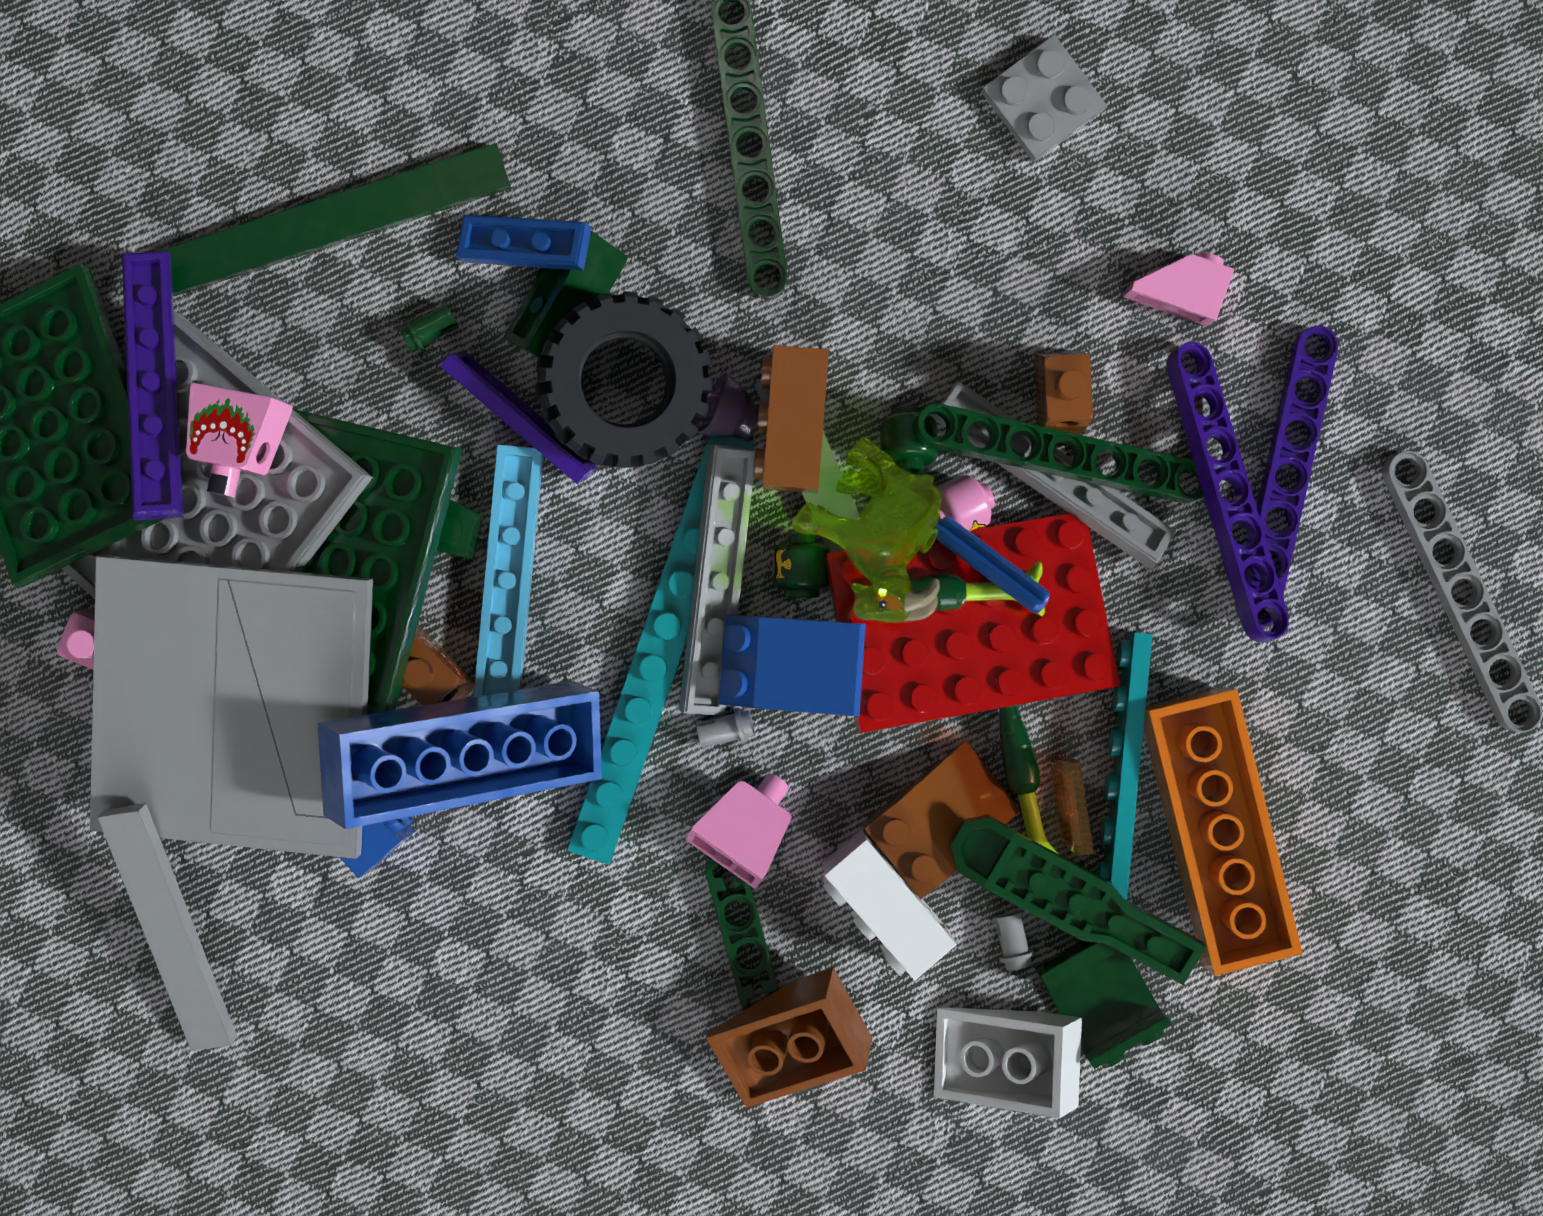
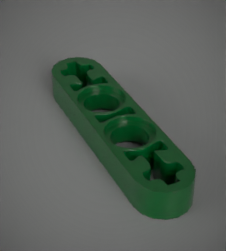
M709 857L706 865V878L739 1000L743 1010H746L757 1002L750 1003L748 1000L754 996L752 979L743 983L741 977H754L767 970L769 976H760L763 992L774 993L779 990L752 887L732 874L734 887L736 888L744 884L746 891H732L722 898L719 897L718 890L726 891L727 886L723 875H715L713 872L714 869L719 867V863ZM740 900L749 906L750 916L746 922L733 924L727 920L724 910L729 902ZM745 943L755 944L762 952L761 961L753 967L741 965L736 958L737 949Z

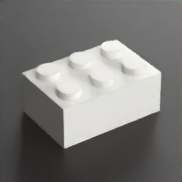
M863 829L822 863L824 871L822 880L825 883L823 887L839 906H842L847 901L853 908L851 912L854 917L853 922L869 941L877 936L883 943L880 946L884 952L882 955L898 975H902L907 971L915 981L957 945L949 929L926 902L917 896L890 860Z

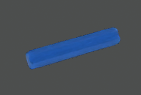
M946 516L936 525L933 531L936 540L1029 611L1037 614L1046 606L1050 599L1048 590L954 519Z

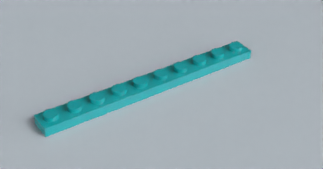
M713 429L707 441L601 751L602 779L594 780L590 783L567 850L610 865L687 642L709 445L714 444L753 449L754 443Z

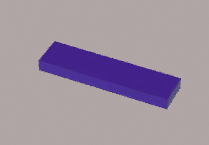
M466 351L449 354L440 365L443 370L576 484L587 480L596 470L597 464L595 462L583 460L573 454L574 451L565 444L562 445L555 438L554 431L548 423H545L543 417Z

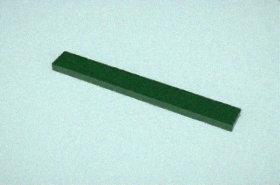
M497 143L157 252L170 253L173 296L175 297L512 189L499 147Z

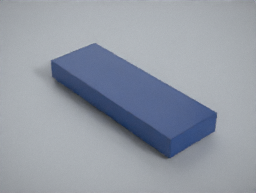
M464 215L456 258L464 263L584 271L592 227L586 222Z

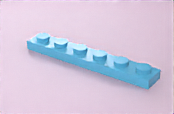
M497 445L473 697L521 690L544 456L535 448Z

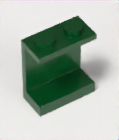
M1080 940L1034 967L1060 1014L1082 1018L1081 1050L1093 1069L1099 1066L1103 1068L1114 1066L1125 1058V1051L1139 1043L1142 1046H1146L1157 1041L1164 1035L1163 1029L1172 1025L1168 1016L1159 1008L1131 957L1106 943Z

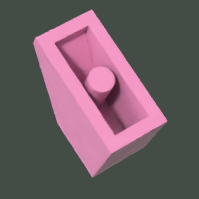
M1199 252L1197 256L1191 254L1134 281L1126 288L1123 297L1200 325L1208 326L1217 320L1234 269L1223 265L1224 260L1217 255L1207 252Z

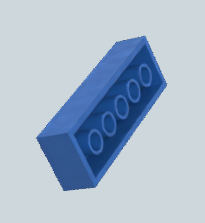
M574 681L317 723L323 815L344 829L602 779L599 691Z

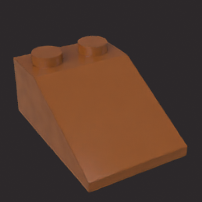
M964 740L861 823L866 832L917 896L922 899L957 871L949 842L963 819L989 814L1006 825L1021 809L967 741Z
M833 967L790 982L709 1031L706 1035V1040L744 1105L748 1108L865 1071L872 1036Z

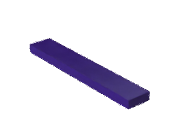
M169 252L122 253L133 518L135 521L184 518L171 256Z

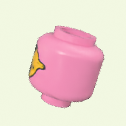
M962 475L933 488L929 495V501L925 504L926 517L933 530L946 516L954 519L968 531L985 528L991 521V509L995 506V500L992 491L986 484H980L970 475Z

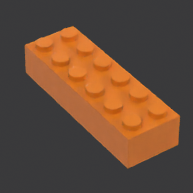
M1221 687L1146 706L1144 733L1194 934L1207 947L1200 957L1202 966L1214 976L1303 954L1238 689Z

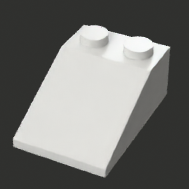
M938 1008L934 1097L1055 1118L1065 1116L1076 1109L1079 1104L1082 1018L1037 1011Z

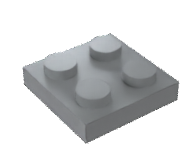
M1055 34L984 86L981 91L1033 163L1107 108V104Z

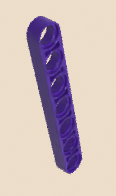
M1325 326L1310 327L1299 333L1294 340L1257 503V511L1269 551L1273 552L1279 561L1276 575L1283 596L1338 353L1337 337L1331 329ZM1309 335H1318L1325 340L1327 345L1326 353L1321 359H1313L1306 354L1304 342ZM1300 378L1312 380L1317 387V395L1310 403L1300 401L1296 397L1294 392L1295 384ZM1291 421H1298L1306 427L1307 439L1301 446L1290 444L1285 437L1286 426ZM1283 464L1292 466L1298 474L1297 483L1292 489H1283L1276 482L1275 473ZM1274 507L1283 509L1288 516V525L1280 533L1271 531L1266 525V515ZM1247 566L1244 573L1245 580L1252 588L1257 589L1260 585V575L1255 568ZM1235 604V611H1236V613H1237L1238 618L1240 619L1239 614H1238V611H1237V607H1236V604ZM1267 613L1264 618L1258 620V623L1261 627L1272 624L1273 619Z
M1189 341L1168 355L1166 361L1168 376L1245 634L1253 641H1271L1283 636L1288 630L1289 616L1212 356L1203 344ZM1183 353L1189 354L1195 359L1198 368L1196 374H1190L1183 368L1181 362ZM1196 395L1203 397L1210 406L1208 417H1204L1196 411L1194 407ZM1208 438H1213L1220 443L1222 447V457L1220 460L1213 458L1209 454L1206 446ZM1221 480H1225L1233 486L1235 491L1233 502H1228L1221 496L1219 492ZM1234 523L1242 525L1247 532L1248 539L1245 546L1238 544L1232 536ZM1247 566L1255 568L1260 575V585L1257 589L1252 588L1245 580L1244 573ZM1260 609L1266 610L1273 619V628L1270 633L1264 631L1258 623L1257 616Z

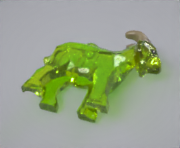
M862 436L847 456L848 465L862 469L858 472L848 468L836 485L837 492L843 494L863 493L872 498L862 511L859 519L837 516L820 505L815 506L807 502L793 518L792 529L802 534L820 535L838 544L845 551L855 568L873 584L872 586H864L859 583H853L851 586L857 595L853 605V612L857 618L887 623L925 619L933 614L937 607V593L940 589L939 580L934 578L927 589L919 593H913L906 565L918 551L926 553L933 545L938 534V529L935 527L938 524L942 495L932 483L934 477L928 474L915 476L903 471L896 466L890 455Z

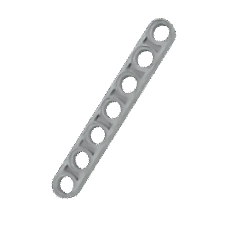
M1413 451L1393 454L1383 465L1382 475L1384 482L1497 722L1501 727L1509 731L1521 733L1532 731L1542 720L1543 710L1541 703L1427 461L1422 455ZM1401 459H1408L1416 467V477L1410 484L1401 483L1395 476V466ZM1421 499H1427L1435 508V516L1428 524H1421L1414 517V506ZM1440 539L1449 541L1454 549L1453 558L1444 565L1438 563L1432 553L1433 546ZM1460 579L1468 581L1473 590L1470 601L1463 605L1455 602L1451 594L1452 586ZM1480 619L1488 622L1492 631L1490 639L1482 645L1475 643L1470 635L1471 626ZM1502 659L1509 665L1510 677L1505 683L1497 685L1491 680L1489 669L1492 663ZM1521 699L1529 708V716L1525 722L1516 725L1509 719L1508 709L1511 703Z

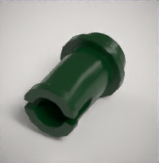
M444 302L440 307L412 322L408 319L404 320L406 325L399 328V331L411 352L418 349L424 352L426 351L425 345L454 329H459V326Z

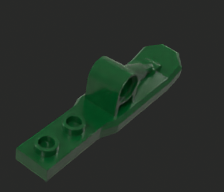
M989 814L963 819L949 842L957 871L976 884L1081 941L1106 943L1184 985L1207 948L1203 941L1124 899L1111 882L1092 873L1081 864L1065 858L1013 830Z

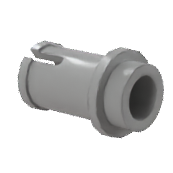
M740 708L734 709V714L696 721L697 733L702 749L736 740L747 743V738L755 736L749 710L741 712Z
M1021 911L1004 913L993 917L1003 954L999 957L1000 963H1005L1007 971L1023 969L1032 965L1031 957L1034 956V950H1029Z

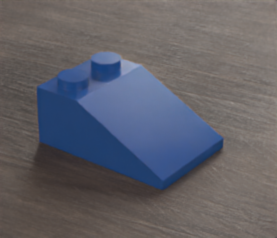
M725 614L719 704L757 709L859 716L866 624Z

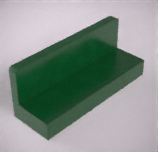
M591 231L584 271L542 268L503 339L539 358L547 337L562 318L581 303H586L593 300L596 296L610 292L628 260L627 255Z

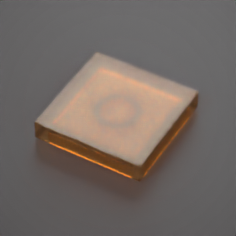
M1067 755L1050 757L1049 764L1061 843L1077 856L1094 854L1081 764Z

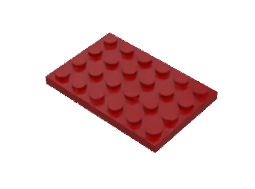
M1070 513L970 531L1024 573L1035 562L1040 561L1042 563V576L1038 584L1048 590L1050 594V599L1045 606L1043 616L1032 613L1015 600L966 601L956 610L934 611L933 614L925 619L904 621L903 618L908 611H905L903 607L887 605L885 608H880L879 604L855 603L854 588L860 585H877L935 574H955L965 583L991 582L936 540L934 536L827 553L824 558L836 622L866 624L859 716H854L857 734L1120 686L1089 527ZM879 616H882V617H884L886 620H884V621H883V620H880V619H878V617H879Z

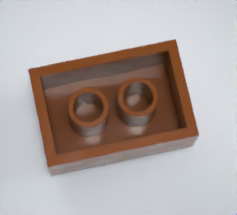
M773 345L772 357L763 356L761 384L762 389L770 390L769 403H760L758 434H766L765 449H756L754 476L755 479H763L764 490L814 494L818 492L829 349Z

